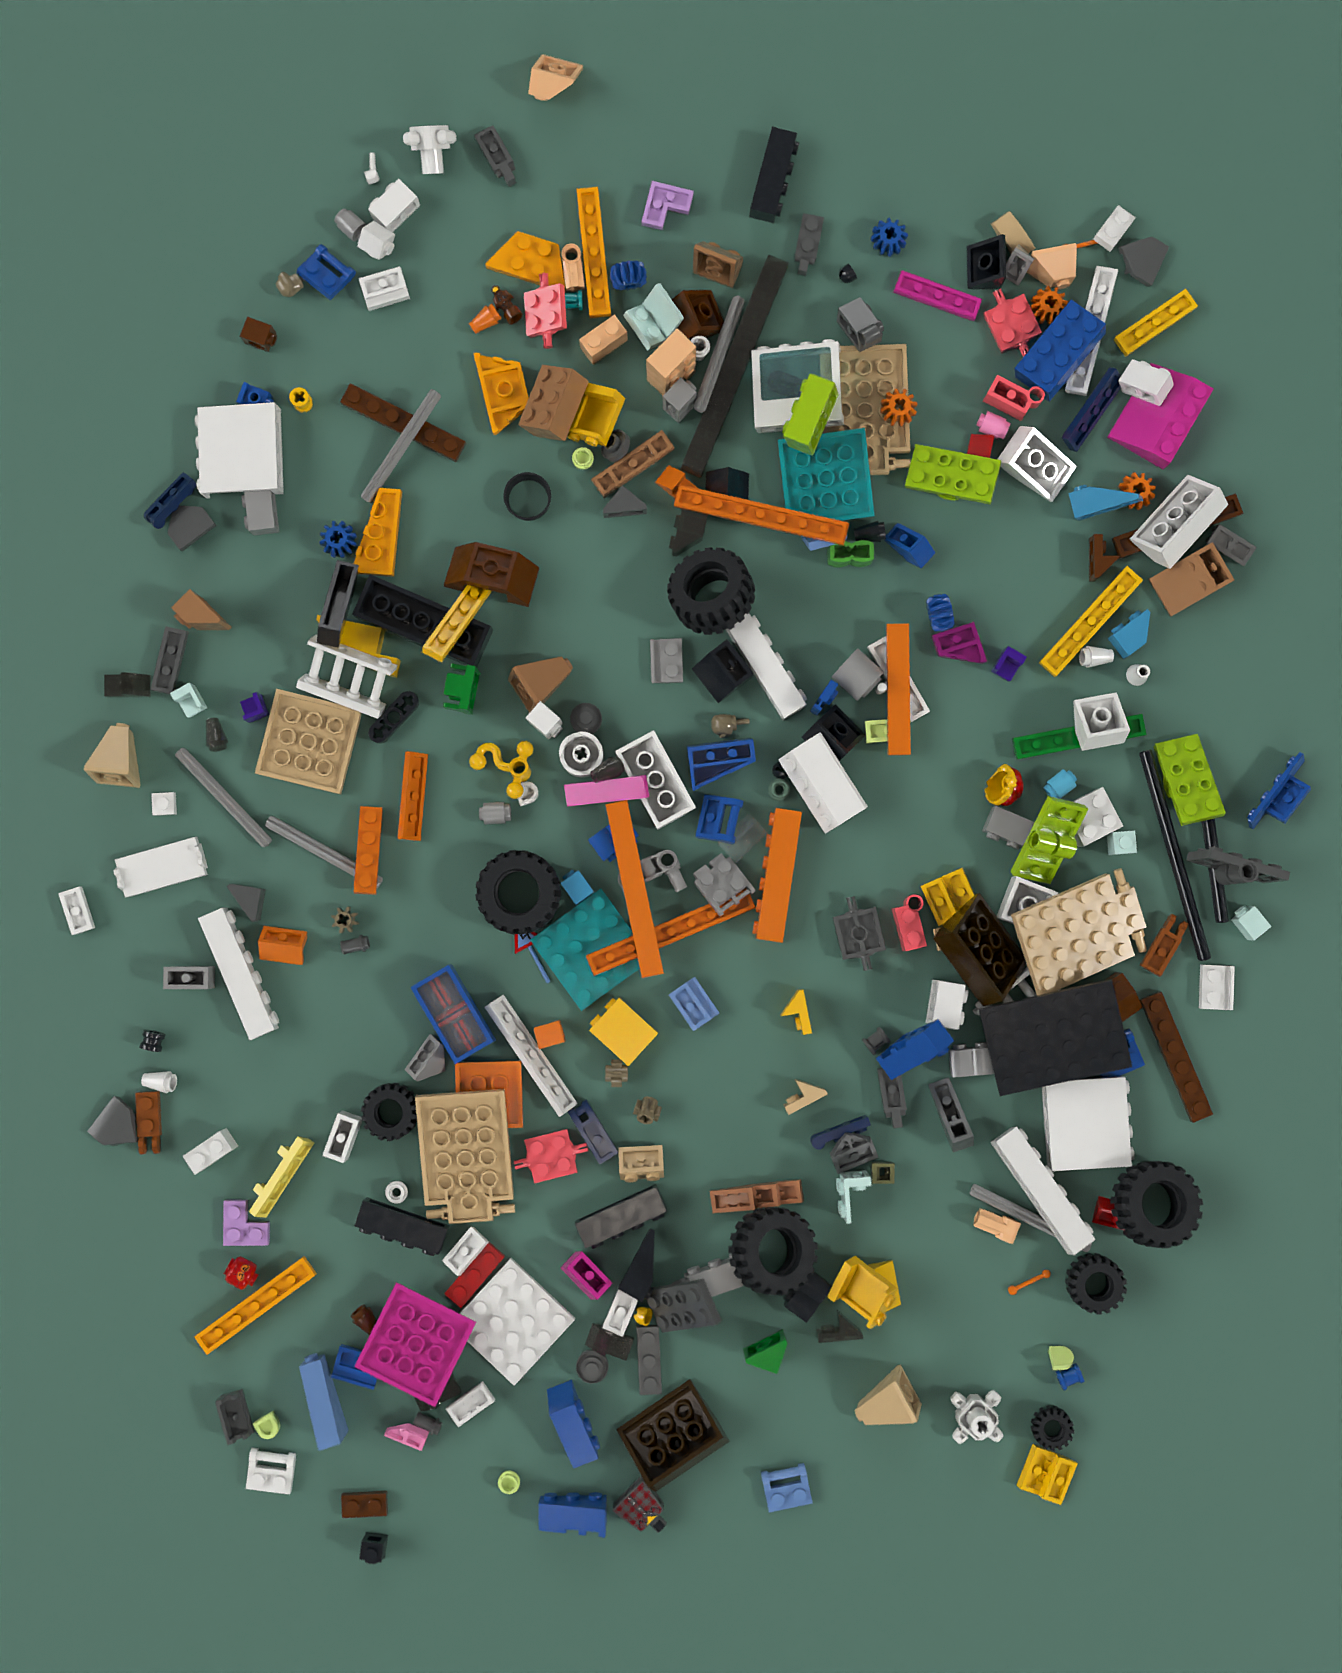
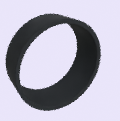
M523 472L512 477L506 484L503 494L504 503L508 511L515 517L525 521L536 520L542 517L548 510L551 502V490L546 480L540 475ZM531 480L538 482L547 492L548 504L546 508L534 517L518 516L510 507L509 496L511 490L522 481Z

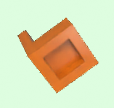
M560 1020L534 1028L539 1049L566 1041Z

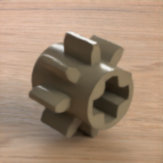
M346 907L345 912L341 908H337L338 914L331 915L335 919L332 927H340L339 933H343L345 928L349 932H353L352 926L359 925V922L355 921L358 913H351V907ZM343 916H349L347 924L341 923Z
M612 1060L611 1065H606L605 1081L611 1082V1087H622V1082H628V1066L622 1065V1060Z
M646 1096L643 1097L642 1101L637 1100L633 1114L637 1115L639 1122L651 1124L653 1120L658 1121L662 1107L658 1106V1101L655 1098Z

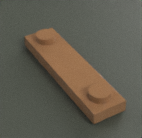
M661 430L619 461L596 475L591 481L602 497L605 498L673 451L675 447L663 430Z

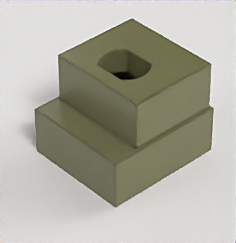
M871 1162V1183L895 1184V1164L893 1162ZM881 1167L885 1168V1174L882 1176L879 1175Z

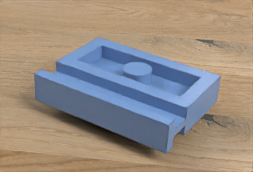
M695 977L668 994L693 1031L719 1014V1011Z

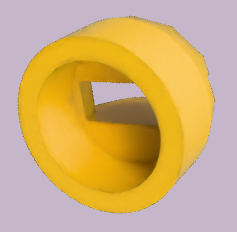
M638 1307L635 1310L637 1314L633 1315L635 1321L643 1326L649 1325L653 1314L652 1309Z

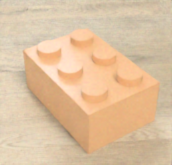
M676 329L646 359L647 381L662 395L680 377L683 380H688L696 371L694 369L696 365V346L679 329Z

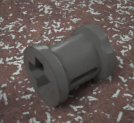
M880 1027L867 1039H862L873 1055L883 1045L891 1042Z

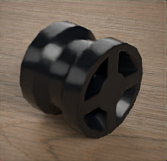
M143 1030L142 1035L144 1039L140 1043L139 1048L161 1052V1042L165 1039L166 1034L152 1030Z

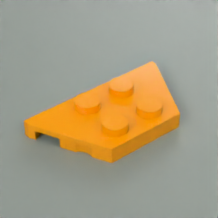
M517 231L486 262V269L540 285L539 274L548 273V285L560 283L564 285V290L566 291L560 249L557 243Z
M476 352L473 354L493 435H497L523 413L529 399L521 363L513 360L505 361L495 356L493 358L483 356L481 353Z

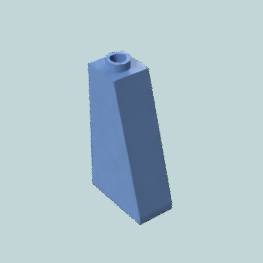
M315 1353L306 1356L299 1369L317 1447L320 1451L341 1444L349 1430L333 1379L331 1378L325 1354L318 1356Z

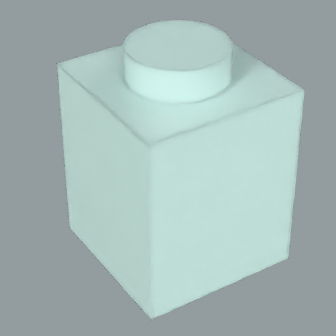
M1135 831L1107 834L1108 855L1137 853Z
M1244 905L1235 911L1236 916L1231 919L1247 940H1256L1272 927L1256 906L1246 907Z

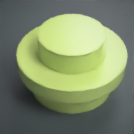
M581 447L574 451L572 461L575 467L584 470L592 466L594 456L591 450Z
M505 1471L499 1476L498 1487L503 1493L513 1494L518 1490L520 1478L516 1472Z

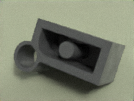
M861 297L838 308L837 323L859 353L882 342L883 323L874 316L871 307L865 304Z

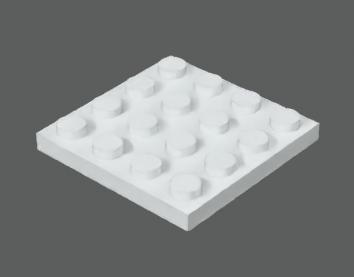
M512 1258L502 1266L460 1312V1314L476 1321L467 1342L513 1385L526 1374L575 1320V1317Z

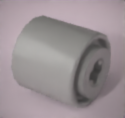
M858 648L831 678L858 701L861 697L865 698L880 682V676L884 672Z

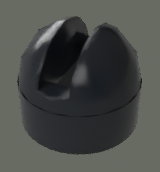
M849 263L842 267L839 272V278L843 283H851L857 279Z
M777 762L772 768V774L777 779H785L788 776L787 773L776 771V767L783 768L780 762Z

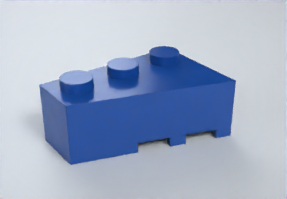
M744 738L687 746L692 791L755 762L753 739Z
M939 1019L902 1035L876 1057V1060L892 1080L925 1061L929 1062L936 1056L941 1057L949 1051L948 1046L954 1040Z
M572 1380L547 1389L549 1415L573 1469L597 1460V1449H600V1444L597 1436H593L591 1432V1422L585 1416L583 1404L577 1395Z
M572 1492L567 1493L566 1496H557L556 1493H546L544 1496H540L539 1531L566 1533L567 1530H579V1535L585 1536L587 1531L599 1532V1537H606L607 1495H602L599 1492H592L588 1495Z

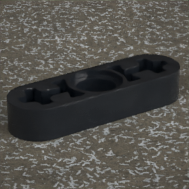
M411 691L401 693L369 728L368 735L370 739L378 744L385 743L418 708V696ZM406 696L408 698H411L413 696L414 698L412 699V702L414 704L412 706L407 705L404 708V710L407 711V713L404 715L400 709L396 708V706L399 704L400 707H403V705L406 703L404 698ZM396 711L399 713L400 719L397 723L392 724L388 721V715ZM384 720L392 729L389 731L388 728H385L382 732L383 738L377 737L375 739L376 733L374 731L375 729L381 730L384 727L381 724Z

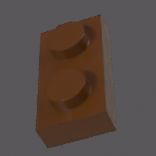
M387 1491L342 1493V1518L387 1516Z

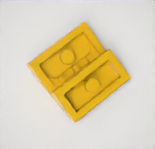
M963 867L921 885L938 926L944 924L975 895Z
M1032 1444L1016 1486L1022 1490L1037 1494L1044 1500L1062 1505L1078 1463L1056 1452Z

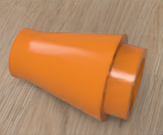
M493 304L485 305L476 317L469 322V325L477 334L482 330L499 324L498 321L502 317Z

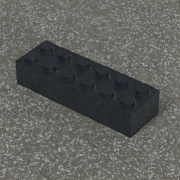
M370 574L352 615L358 620L382 628L386 632L423 647L450 608ZM472 619L446 657L466 666L478 667L492 635V627Z

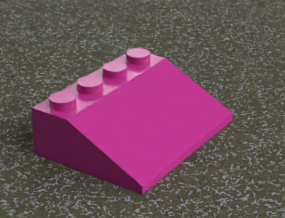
M1150 363L1152 367L1164 368L1171 373L1173 387L1161 406L1131 396L1107 438L1164 470L1173 460L1214 388L1194 377Z

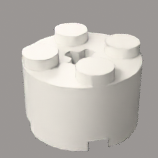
M581 731L567 736L562 741L559 757L561 764L568 773L575 777L584 778L592 776L601 768L604 761V751L601 743L594 735ZM585 750L587 757L578 760L579 757L576 753Z

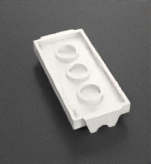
M197 837L115 859L117 867L113 870L117 878V886L124 892L125 898L208 875L206 871L208 866L202 844L199 843Z

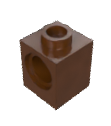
M247 316L240 338L247 345L269 352L271 346L273 347L276 343L277 334L272 325Z

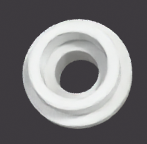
M393 1181L386 1187L385 1195L390 1202L398 1204L406 1199L408 1189L403 1182ZM394 1188L400 1189L401 1194L399 1196L394 1195Z

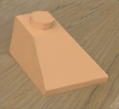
M542 54L531 69L528 94L533 95L538 100L551 99L574 83L583 70V65Z
M1076 243L1032 251L1031 256L1034 260L1026 273L1044 285L1050 286V288L1058 287V289H1064L1069 287L1076 277Z

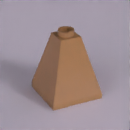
M562 656L518 665L512 668L508 681L530 713L540 701L543 704L570 675L573 667L567 658L563 659Z

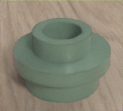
M775 779L769 785V795L774 800H784L790 794V785L784 779ZM781 786L783 793H776L775 787Z

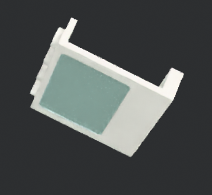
M827 339L823 340L822 343L813 344V342H802L797 346L781 344L778 348L761 346L757 350H751L755 429L758 433L783 430L785 422L787 420L790 421L793 414L791 408L794 401L799 400L802 393L800 392L801 384L804 379H808L810 373L835 382L839 393L825 427L844 425L839 360L841 348L838 341L835 342V340Z

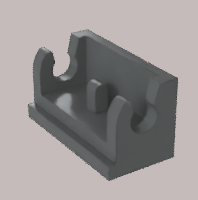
M1220 524L1215 525L1212 529V534L1205 542L1207 544L1213 542L1218 551L1240 565L1245 566L1257 547Z
M243 1389L223 1394L215 1401L227 1445L235 1443L240 1438L245 1440L255 1432Z

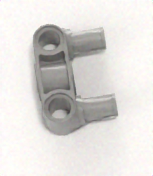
M664 850L640 860L645 883L664 873L665 876L668 875L675 892L687 887L679 870L681 864L673 851ZM664 854L673 856L674 862L672 865L664 866L661 863V858ZM619 873V875H618V882H619V884H620V886H621L622 891L624 892L623 886H622V881H621V876H620V873Z

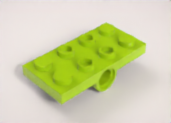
M915 444L905 488L937 494L939 497L951 501L964 499L991 505L1001 460Z
M1198 734L1155 743L1154 749L1164 776V791L1167 797L1172 799L1180 825L1184 826L1224 816L1226 812Z
M1048 796L1010 871L1013 876L1051 884L1063 858L1070 859L1076 853L1077 841L1074 837L1088 808L1083 804Z

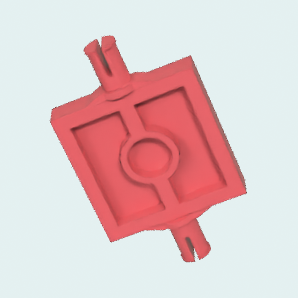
M540 273V287L524 293L526 336L531 338L543 336V348L550 349L553 348L552 335L559 330L567 329L564 285L560 283L549 286L548 273Z
M998 289V292L997 290L993 292L998 304L996 307L984 312V318L1001 354L1010 349L1019 348L1024 357L1029 351L1027 343L1031 339L1040 336L1042 331L1024 294L1006 300L1002 289Z
M568 1129L524 1140L527 1150L526 1158L514 1160V1165L523 1163L516 1165V1170L529 1167L534 1183L578 1173L575 1162L576 1154L589 1152L588 1148L579 1149L588 1145L585 1142L574 1146L570 1140Z

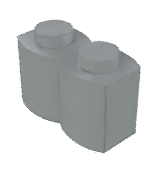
M977 1042L975 1047H966V1044H955L953 1049H949L951 1077L994 1074L987 1042Z

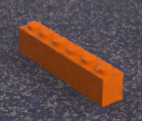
M775 808L774 813L770 812L768 825L772 826L771 834L766 836L765 847H769L768 856L763 857L762 869H766L765 878L761 877L759 883L762 898L757 899L755 912H759V918L753 924L752 934H756L755 939L783 943L802 816L800 811Z

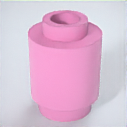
M987 411L986 414L982 413L976 426L980 427L979 432L983 434L993 435L995 439H1004L1011 423L1007 422L1006 418Z

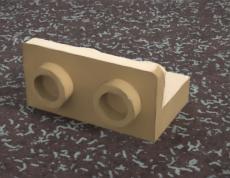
M662 1145L618 1148L620 1180L636 1182L638 1179L657 1181L660 1178H664Z

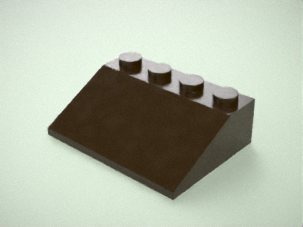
M980 893L975 894L949 918L933 938L983 1007L1003 1001L1026 965L1023 952Z
M690 1379L616 1429L648 1489L655 1492L730 1442L720 1423Z

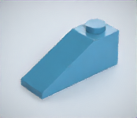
M1087 485L1074 488V492L1069 493L1074 517L1078 521L1143 501V497L1137 493L1087 487Z

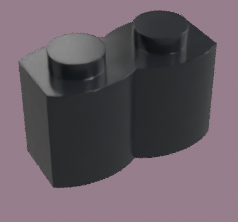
M815 1271L812 1275L807 1276L808 1282L804 1286L798 1285L799 1290L794 1293L789 1292L788 1295L783 1297L785 1300L784 1306L806 1323L832 1288L831 1283Z

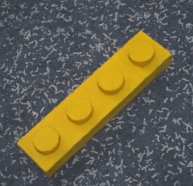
M1184 289L1117 335L1113 340L1126 357L1195 310L1198 305L1187 289Z

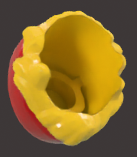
M1003 764L986 781L988 787L984 791L989 803L996 806H1009L1022 796L1024 784L1021 773L1017 769Z

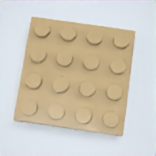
M276 689L255 774L341 795L362 713L337 703Z

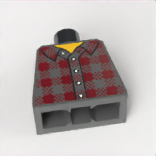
M642 1476L613 1503L612 1511L640 1532L650 1525L659 1533L667 1524L660 1516L664 1510L662 1499L657 1492L648 1489Z

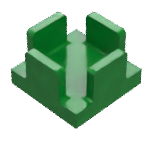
M451 663L450 668L453 671L463 672L465 675L447 673L444 694L448 695L450 700L459 701L460 704L444 702L443 707L448 710L473 715L480 671L476 666Z

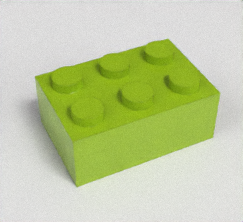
M810 373L808 379H804L801 384L800 392L802 393L799 400L794 401L791 408L793 414L790 421L787 420L785 422L782 433H784L783 436L789 447L813 456L839 393L835 382Z

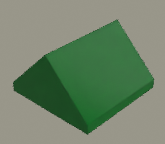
M783 1329L743 1348L746 1363L777 1374L788 1344Z

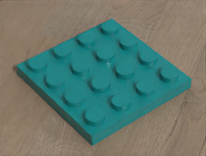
M865 428L823 433L813 456L789 447L785 439L778 440L786 509L839 521L875 517Z
M601 888L530 939L581 1011L640 969L638 958L593 976L585 956L633 936L631 928Z

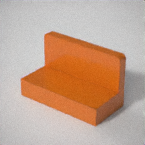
M263 926L258 940L259 958L267 961L303 965V949L307 941V932Z

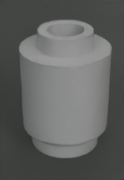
M345 208L340 210L334 219L337 227L352 241L359 240L362 228L367 225L351 210Z
M505 802L483 803V807H479V818L484 820L485 825L506 824V821H511V805L505 804Z

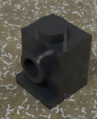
M366 1532L361 1541L359 1560H365L368 1564L382 1562L386 1555L388 1535Z

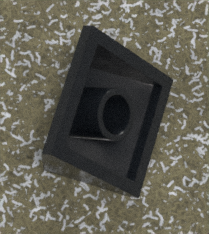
M1004 234L967 246V288L1001 289L1006 279Z
M730 467L706 472L705 490L748 500L749 473Z

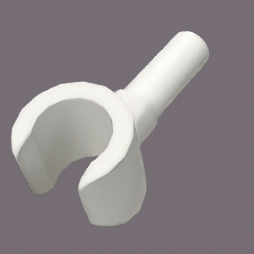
M370 153L371 170L364 172L368 184L379 181L374 153Z

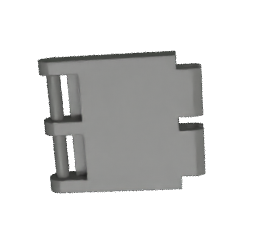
M722 853L709 862L711 870L705 864L693 873V876L696 878L694 884L719 916H722L724 914L723 911L733 904H739V900L749 893L753 894L756 892L730 856L725 858ZM747 888V890L744 891L743 893H741L739 896H737V897L735 896L736 894H738L739 892H741L743 889ZM729 899H731V901H730L729 903H727L726 905H724L722 908L719 907V906H721L722 904H724L726 901H728Z

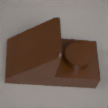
M1094 534L1089 538V582H1094L1120 557L1103 556L1106 552V541H1103V534Z

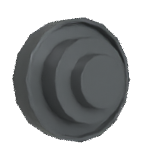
M613 430L607 446H601L602 456L611 462L619 461L628 453L630 446L629 436L622 430Z
M581 703L572 710L570 723L576 732L583 731L593 734L599 730L602 724V715L595 705Z
M588 1349L582 1352L576 1363V1372L579 1378L589 1384L602 1381L609 1369L606 1355L596 1349Z

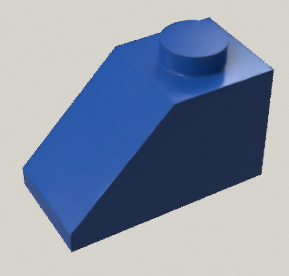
M899 523L888 532L886 539H884L906 561L919 568H922L936 553L925 536Z

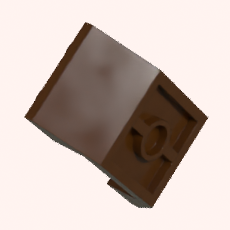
M473 542L455 547L444 587L463 591L467 585L507 594V602L529 607L539 567L519 552Z

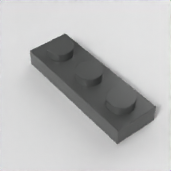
M165 626L150 690L169 695L175 691L188 639V631Z
M658 1325L637 1326L640 1395L662 1394Z

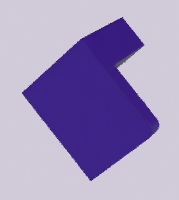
M1007 646L991 672L1007 681H1011L1027 656Z
M258 692L252 693L253 697L240 701L245 714L242 717L246 722L251 723L270 715L263 696Z

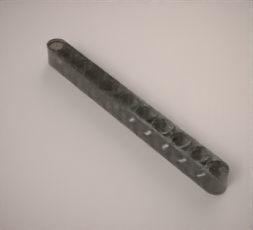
M768 255L716 380L706 411L702 414L685 455L681 471L701 479L751 359V350H754L786 274L789 262Z

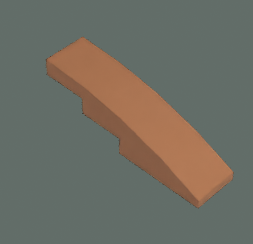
M801 1179L751 1184L710 1191L713 1213L755 1210L757 1208L776 1207L781 1204L802 1203L804 1201Z

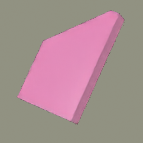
M407 1423L388 1427L384 1436L422 1451L429 1431Z

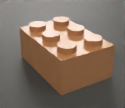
M542 365L518 425L534 436L565 441L589 381L574 369Z

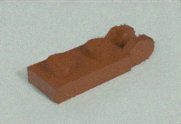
M1174 914L1169 915L1163 928L1159 930L1139 965L1158 977L1162 976L1188 927V923L1182 921L1175 934L1170 932L1177 917Z
M160 1091L135 1093L139 1153L140 1155L146 1154L147 1137L153 1136L152 1151L153 1154H158L161 1149L160 1135H162Z

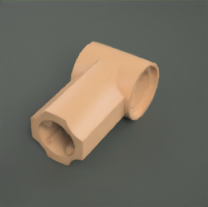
M567 244L562 249L566 291L576 292L585 289L581 251L577 245ZM574 253L577 255V258L575 260H568L566 255Z
M979 1208L976 1212L973 1223L974 1227L994 1234L998 1239L1010 1244L1014 1243L1021 1225L1017 1220L1004 1215L999 1216L982 1208Z

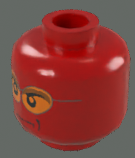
M242 1256L236 1259L232 1258L223 1273L226 1275L225 1281L240 1290H244L248 1285L253 1286L259 1275L255 1273L257 1265Z

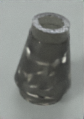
M219 718L207 719L206 746L209 747V751L217 752L226 749L228 740L219 722Z
M617 756L614 758L609 757L590 772L591 778L595 783L620 777L621 773L625 771L624 764Z

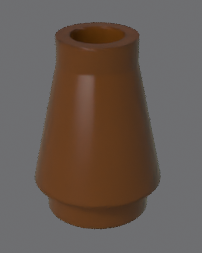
M363 1304L351 1314L352 1322L370 1335L377 1322L371 1308Z

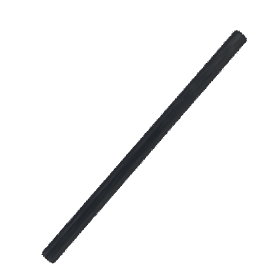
M1145 750L1140 752L1139 756L1197 958L1199 961H1206L1211 958L1163 787L1152 750Z

